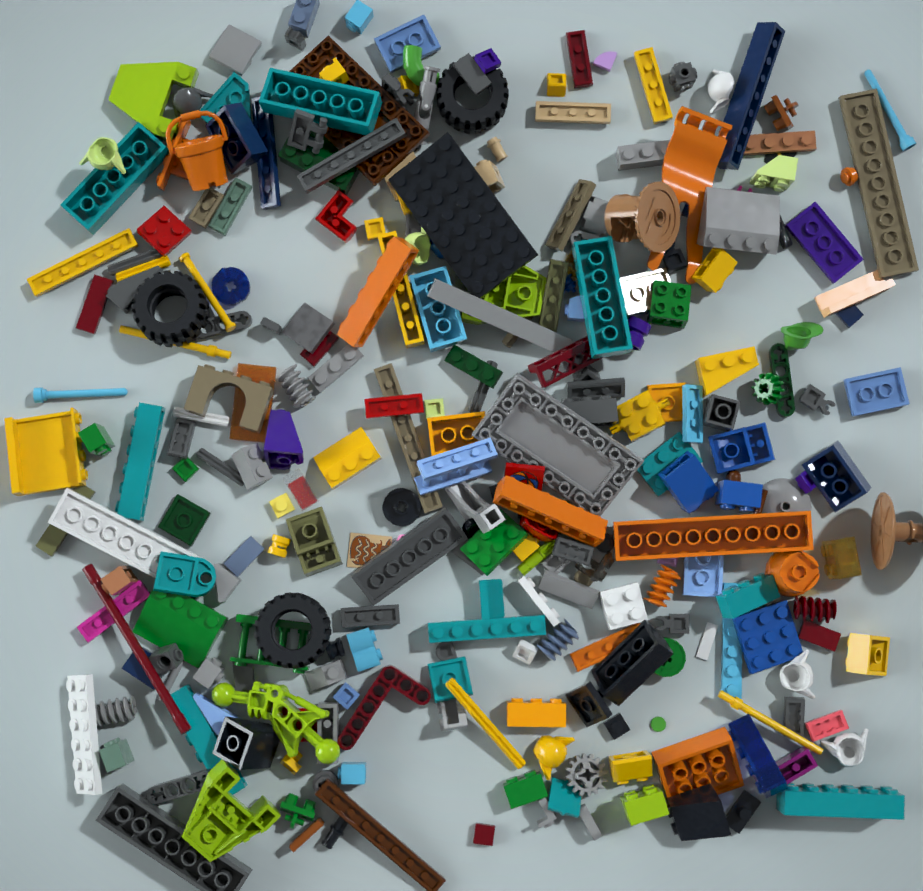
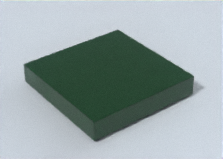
M177 494L158 528L193 546L211 512Z

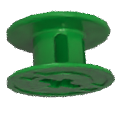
M663 637L674 654L654 673L662 677H672L683 669L686 662V653L682 645L676 640Z

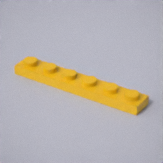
M128 228L27 278V281L34 295L38 297L139 245L131 229Z

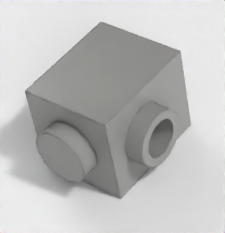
M206 658L192 678L207 689H210L214 683L218 684L224 676L222 672L225 668L221 666L223 663L217 658Z

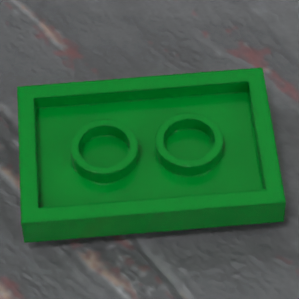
M500 509V512L506 519L505 521L486 533H482L479 530L460 548L486 576L529 536L502 509Z

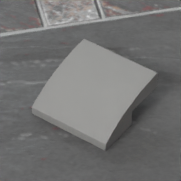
M229 24L215 44L209 59L242 76L251 65L252 58L260 49L262 42Z

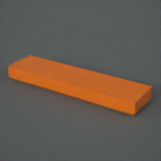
M641 623L632 624L570 653L569 655L577 672L604 660Z

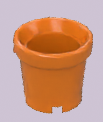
M804 551L775 552L766 563L765 575H773L779 594L782 596L795 597L796 595H802L814 587L820 577L818 562Z

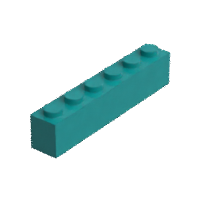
M139 402V406H136L134 411L136 421L135 426L132 425L130 431L132 441L127 447L128 461L123 467L124 481L119 486L121 497L115 507V512L125 518L144 521L166 409L162 406Z
M545 615L428 622L429 643L546 635Z
M188 684L170 695L192 727L185 736L190 746L193 745L197 751L195 755L200 763L203 762L206 769H212L221 760V758L212 754L218 735H216L193 698L195 693ZM232 766L240 777V780L229 790L234 795L248 784L240 770Z

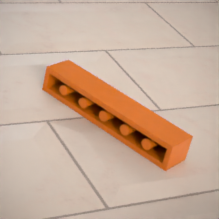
M393 237L386 245L387 249L377 260L376 268L369 274L366 285L359 291L355 304L349 308L348 316L339 326V331L336 335L352 347H363L419 252V249L403 238Z
M505 475L497 483L493 503L592 547H596L604 541L608 520L601 518L599 515L587 512L581 507L569 504L567 501L551 496L547 492H542L529 484H524L514 477Z

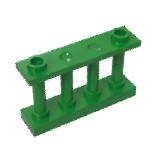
M236 614L235 622H241L242 630L238 657H230V661H235L237 666L245 667L247 663L281 667L274 665L271 661H265V657L260 649H258L257 660L245 658L250 627L252 628V624H255L258 616ZM279 619L275 627H279L280 631L279 644L285 648L288 632L291 629H298L300 634L298 648L306 644L307 635L312 631L311 624L307 622ZM310 666L293 668V672L304 674V671L309 670Z

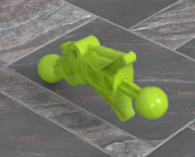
M255 681L252 690L249 692L236 691L231 684L226 682L219 683L213 688L211 697L217 706L228 707L233 702L248 704L247 711L250 718L255 716L257 719L262 717L264 720H270L273 730L284 745L289 757L298 755L299 743L304 737L316 748V757L320 762L332 764L338 759L340 755L338 743L332 739H323L311 728L319 719L329 717V711L323 710L299 696L296 697L290 694L287 686L270 683L262 684L261 681ZM288 698L294 700V703L307 709L308 711H300L294 704H292L288 700ZM284 707L288 710L286 717L282 714ZM298 720L302 722L301 730L296 726Z

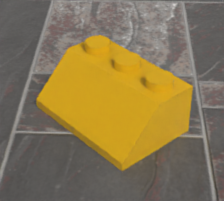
M362 427L313 457L333 490L382 459Z

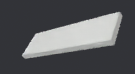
M707 622L696 657L704 660L708 659L718 625Z

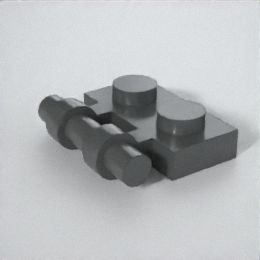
M296 109L287 145L303 151L309 145L313 147V153L319 154L324 144L323 136L328 128L326 125L327 119L321 117L319 123H315V115ZM311 131L316 132L315 138L310 137Z

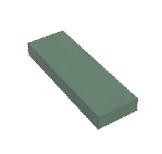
M235 177L208 227L226 236L253 187Z

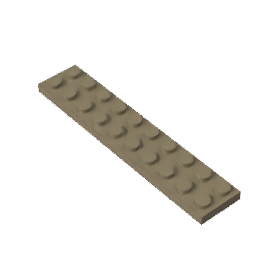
M877 89L841 95L838 99L854 169L858 174L857 182L879 277L881 279L917 272L919 268Z

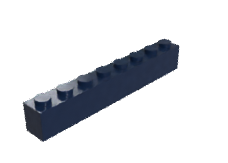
M757 22L739 78L723 122L733 126L726 136L727 143L717 165L719 169L738 170L785 34V30L777 22Z

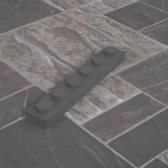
M395 118L300 173L297 177L308 194L407 135L398 119Z

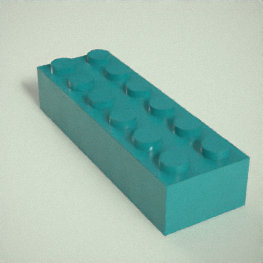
M270 68L259 104L265 113L293 119L296 109L315 115V123H319L320 118L324 117L327 119L326 125L328 127L367 135L374 131L382 100L378 91Z
M139 122L117 144L126 173L122 174L116 167H113L111 170L94 168L60 204L93 235L164 161L165 156L169 155L168 148Z
M612 236L576 241L571 249L591 358L597 359L628 354L632 351L633 346Z
M789 783L776 791V809L784 815L904 820L905 795L899 793L897 789H892L890 786H880V789H876L869 785H861L860 788H854L853 785L842 784L841 788L834 787L833 784H822L821 787H818L812 783H802V786Z

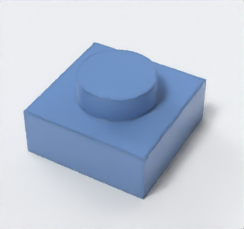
M345 682L333 698L348 710L360 696V693Z

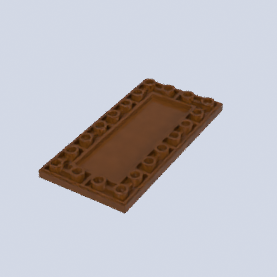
M328 35L289 72L320 78L319 73L324 67L333 64L332 59L336 57L349 77V80L344 84L380 92L382 105L374 130L397 118L407 136L355 166L376 186L428 138L430 133ZM328 127L326 134H324V137L338 151L366 136Z

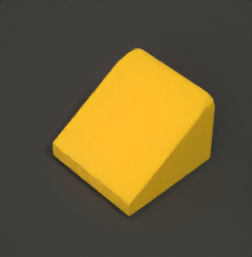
M547 73V96L565 97L566 74Z

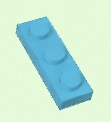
M682 385V438L684 443H703V386Z

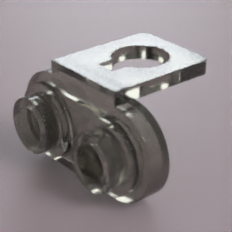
M607 551L600 563L591 558L590 564L594 570L585 569L579 563H576L575 568L590 577L591 581L602 582L607 575L605 568L609 569L615 559L612 558V553Z

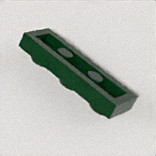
M456 345L452 346L444 360L494 389L503 374L501 370Z

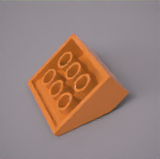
M725 727L651 752L666 798L710 783L717 795L745 786L733 740Z

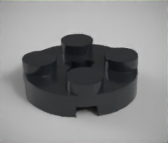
M397 488L390 491L385 497L382 510L389 522L393 525L404 527L411 525L419 517L421 503L418 496L411 490ZM399 502L407 504L404 513L396 509L399 506Z

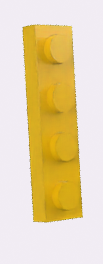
M653 47L635 51L634 58L653 123L658 124L672 120L673 115Z

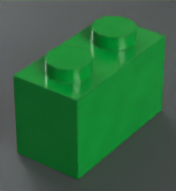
M93 423L78 432L89 453L105 456L112 451L111 448L115 447L104 426Z
M531 770L524 773V777L517 778V776L506 779V783L503 786L511 809L548 797L540 771Z

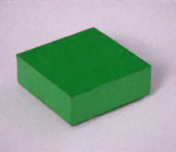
M189 457L181 459L172 468L184 482H187L199 470Z

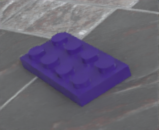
M816 202L812 203L785 225L786 229L832 284L864 260Z

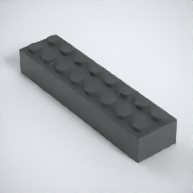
M121 784L116 788L95 820L201 891H239L253 870L229 853L209 862L182 838L186 828L185 824L155 804H151L146 798L125 784Z

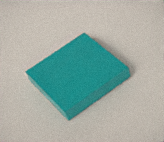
M465 656L427 664L435 703L456 699L445 685L451 678H454L469 696L473 695Z

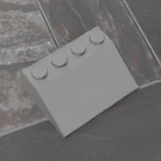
M713 187L705 188L697 238L698 245L777 254L780 236V196Z

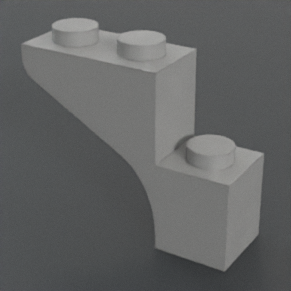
M465 481L445 488V491L465 521L473 517L482 533L492 530L506 520L495 503H486Z

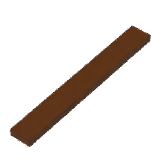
M327 778L315 792V795L427 891H438L444 884L446 879L331 780Z

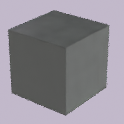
M715 394L710 395L707 398L703 414V426L726 432L733 430L741 401Z

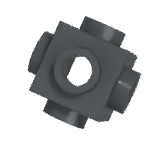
M691 62L676 63L669 74V82L673 85L674 92L691 89L697 79V71L695 67L692 68Z

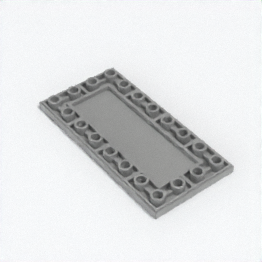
M516 373L472 432V436L479 441L491 437L496 452L512 463L545 466L543 484L577 507H581L585 511L599 516L603 514L644 462L643 458L518 373Z

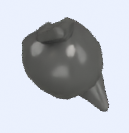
M193 86L192 88L187 87L178 90L174 95L172 103L176 118L180 114L196 110L200 111L202 107L201 97L211 98L213 94Z

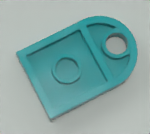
M161 551L153 591L201 597L209 593L214 587L216 572L213 565L203 558ZM207 574L212 580L209 583H203L200 577Z

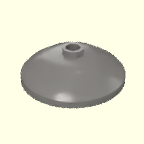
M778 478L763 485L762 489L768 490L762 513L811 511L810 497L808 493L805 494L799 488L796 481ZM783 503H787V504H788V509H787V510H784V509H783V507H782Z

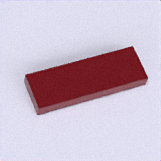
M585 30L566 32L574 89L593 86Z
M94 274L76 326L77 329L96 334L108 300L106 297L107 291L113 285V280Z

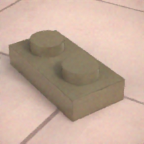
M211 187L205 189L188 217L189 220L206 229L221 204L224 195Z

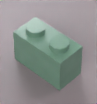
M118 737L104 743V748L99 750L107 773L134 761L127 739L120 741Z

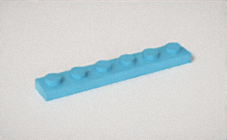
M723 583V589L738 586L737 583ZM722 616L721 690L733 697L737 696L742 699V649L733 620L723 618Z

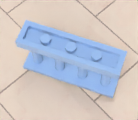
M491 437L418 460L417 466L421 475L414 477V481L420 496L492 473L488 460L497 458L498 454Z

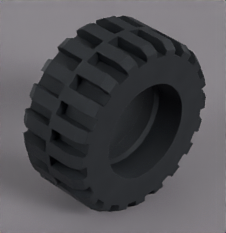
M455 62L449 64V69H444L442 78L438 80L437 106L440 115L445 117V122L449 126L451 124L454 125V129L457 131L463 129L466 134H470V131H475V134L481 133L482 129H485V131L490 130L491 125L496 126L500 122V118L504 116L508 104L509 89L507 88L506 78H503V72L501 69H494L485 73L492 82V85L487 88L490 91V100L484 107L470 110L463 108L455 100L456 89L466 82L454 68L453 64Z
M166 270L164 274L159 272L153 274L154 277L151 279L147 277L144 280L145 284L138 286V294H134L132 299L135 303L132 304L133 318L137 326L150 341H154L155 344L160 346L164 344L166 347L172 348L173 344L180 347L183 346L185 341L187 343L192 342V337H198L201 334L200 329H205L207 325L205 319L209 318V311L207 310L209 304L199 284L187 274L183 276L180 271H174V274H172L170 270ZM169 296H182L186 298L187 308L179 319L169 323L159 322L155 319L156 307L163 299Z
M290 592L277 595L274 599L264 604L265 607L259 611L258 619L255 620L254 626H256V631L254 632V637L257 640L256 645L258 649L261 650L265 658L274 665L283 668H302L314 663L324 654L326 647L330 643L329 639L332 629L330 627V618L318 601L302 593ZM289 612H299L306 616L312 628L309 641L298 649L283 647L275 636L277 621L281 616Z

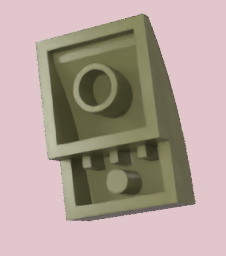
M322 506L286 519L296 553L306 577L343 564Z

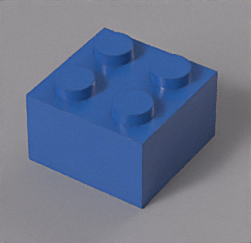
M731 480L717 482L719 490L716 492L715 505H720V509L731 510L736 507L739 508L740 512H754L755 509L761 507L763 484Z

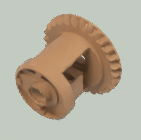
M653 182L643 188V191L639 193L640 196H630L628 194L613 196L606 206L604 222L609 236H612L614 241L629 242L633 239H640V242L644 243V247L653 252H664L672 246L679 232L680 207L678 199L669 185L664 182Z

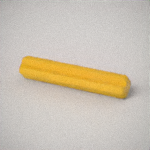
M162 256L116 273V280L119 282L156 266L165 268L170 266L171 262L168 256Z

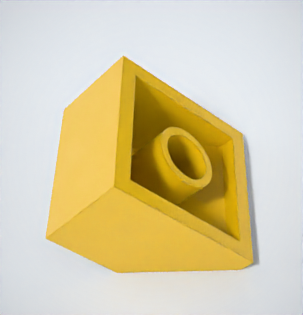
M849 633L847 640L848 654L845 660L846 672L886 676L890 637Z
M647 750L608 756L612 781L617 782L618 785L627 784L631 779H636L638 782L646 781L648 777L653 776L652 756Z

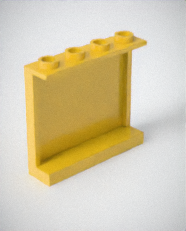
M70 408V411L22 419L4 418L12 494L24 496L86 486V480H88V471L84 468L86 453L85 450H82L83 441L78 434L80 432V424H82L80 412L78 413L76 409Z

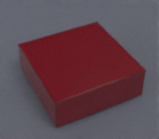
M476 823L473 844L493 846L495 825Z

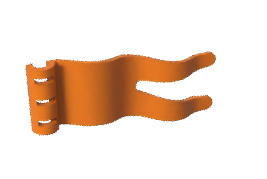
M682 106L676 115L675 128L664 156L662 182L672 188L679 205L681 202H685L688 205L686 228L687 269L685 281L688 284H694L696 282L691 277L701 265L703 246L697 244L705 188L713 187L715 171L727 143L726 136L733 125ZM687 113L689 114V116L686 120V123L684 124L682 123L683 118ZM705 120L702 130H699L701 121ZM721 126L718 135L715 136L714 134L717 127ZM665 251L650 252L647 261V267L650 270L658 269Z

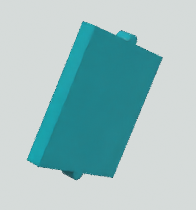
M552 777L547 810L561 813L562 816L569 815L579 818L581 806L579 790L574 793L572 792L573 786H567L569 780L564 781Z

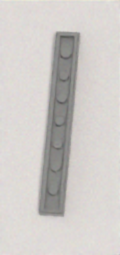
M436 278L427 295L434 300L552 352H556L572 343V339Z

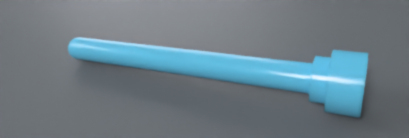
M866 70L864 74L872 89H877L880 103L900 138V148L903 152L916 145L914 138L906 134L872 71Z
M34 388L33 398L35 403H44V401L53 398L125 396L128 391L126 388L47 391V389Z

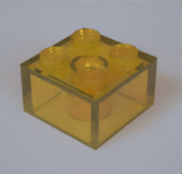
M854 536L822 541L820 550L822 557H825L824 571L826 576H829V579H843L862 575Z

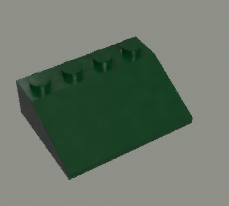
M311 131L310 137L315 138L316 132ZM324 136V144L319 154L313 153V147L309 145L305 151L287 145V138L278 157L280 162L302 173L335 154L338 150ZM354 166L324 185L335 191L340 190L347 195L360 171Z

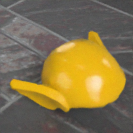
M544 735L536 742L533 752L539 760L546 780L549 781L551 779L552 768L559 767L565 760L567 755L566 746L575 741L573 737Z

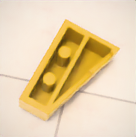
M755 346L700 357L695 360L700 386H703V398L758 366Z

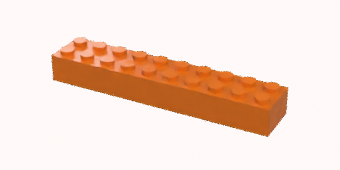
M811 511L613 522L615 561L814 550Z

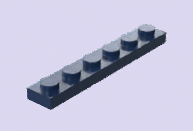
M259 96L252 98L254 127L268 150L257 162L261 209L268 210L280 207L281 200L273 114L263 112L259 104Z

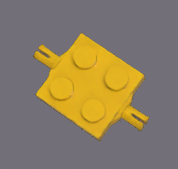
M647 390L617 406L619 423L609 429L613 435L624 430L631 442L666 425L662 418L661 409L671 404L668 398L657 403L652 399Z

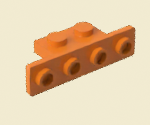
M190 120L179 122L177 136L171 141L173 147L189 141V139H186V135L191 125ZM170 153L166 155L163 161L164 168L162 173L159 172L156 178L157 186L162 191L165 190L171 174L188 180L180 158L170 155Z

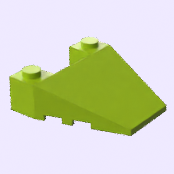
M181 62L121 64L108 100L137 123H141L156 138L166 141L165 133L172 120L162 116L173 85L183 88L195 87L199 72L197 68ZM178 123L171 130V141L177 136Z
M523 266L482 299L523 318L539 316L547 278L531 268ZM460 312L462 322L474 325L488 324L464 312Z
M222 759L208 772L182 835V838L209 862L233 850V847L249 841L252 836L267 831L281 817L277 808L263 795L249 809L232 795L229 790L240 780L237 771Z

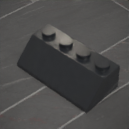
M644 620L591 673L603 697L620 706L674 653L667 641L647 620Z

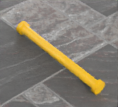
M188 252L182 254L179 260L185 264L195 281L199 284L210 304L226 326L225 330L227 332L234 330L237 327L236 324L230 320L190 259V254Z

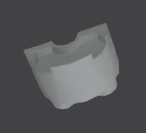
M591 196L579 231L601 236V233H606L604 214L608 201Z
M457 699L437 703L438 714L443 715V719L439 720L441 731L468 727L466 710Z

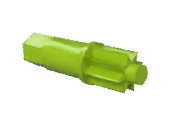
M555 540L545 542L517 567L524 576L552 553Z

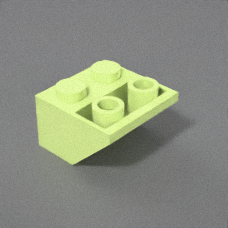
M778 155L757 170L749 184L761 189L770 187L778 192L787 190L795 181L798 158Z

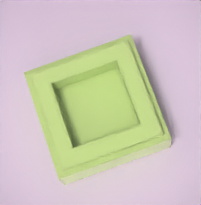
M443 398L424 400L426 420L431 417L445 416Z

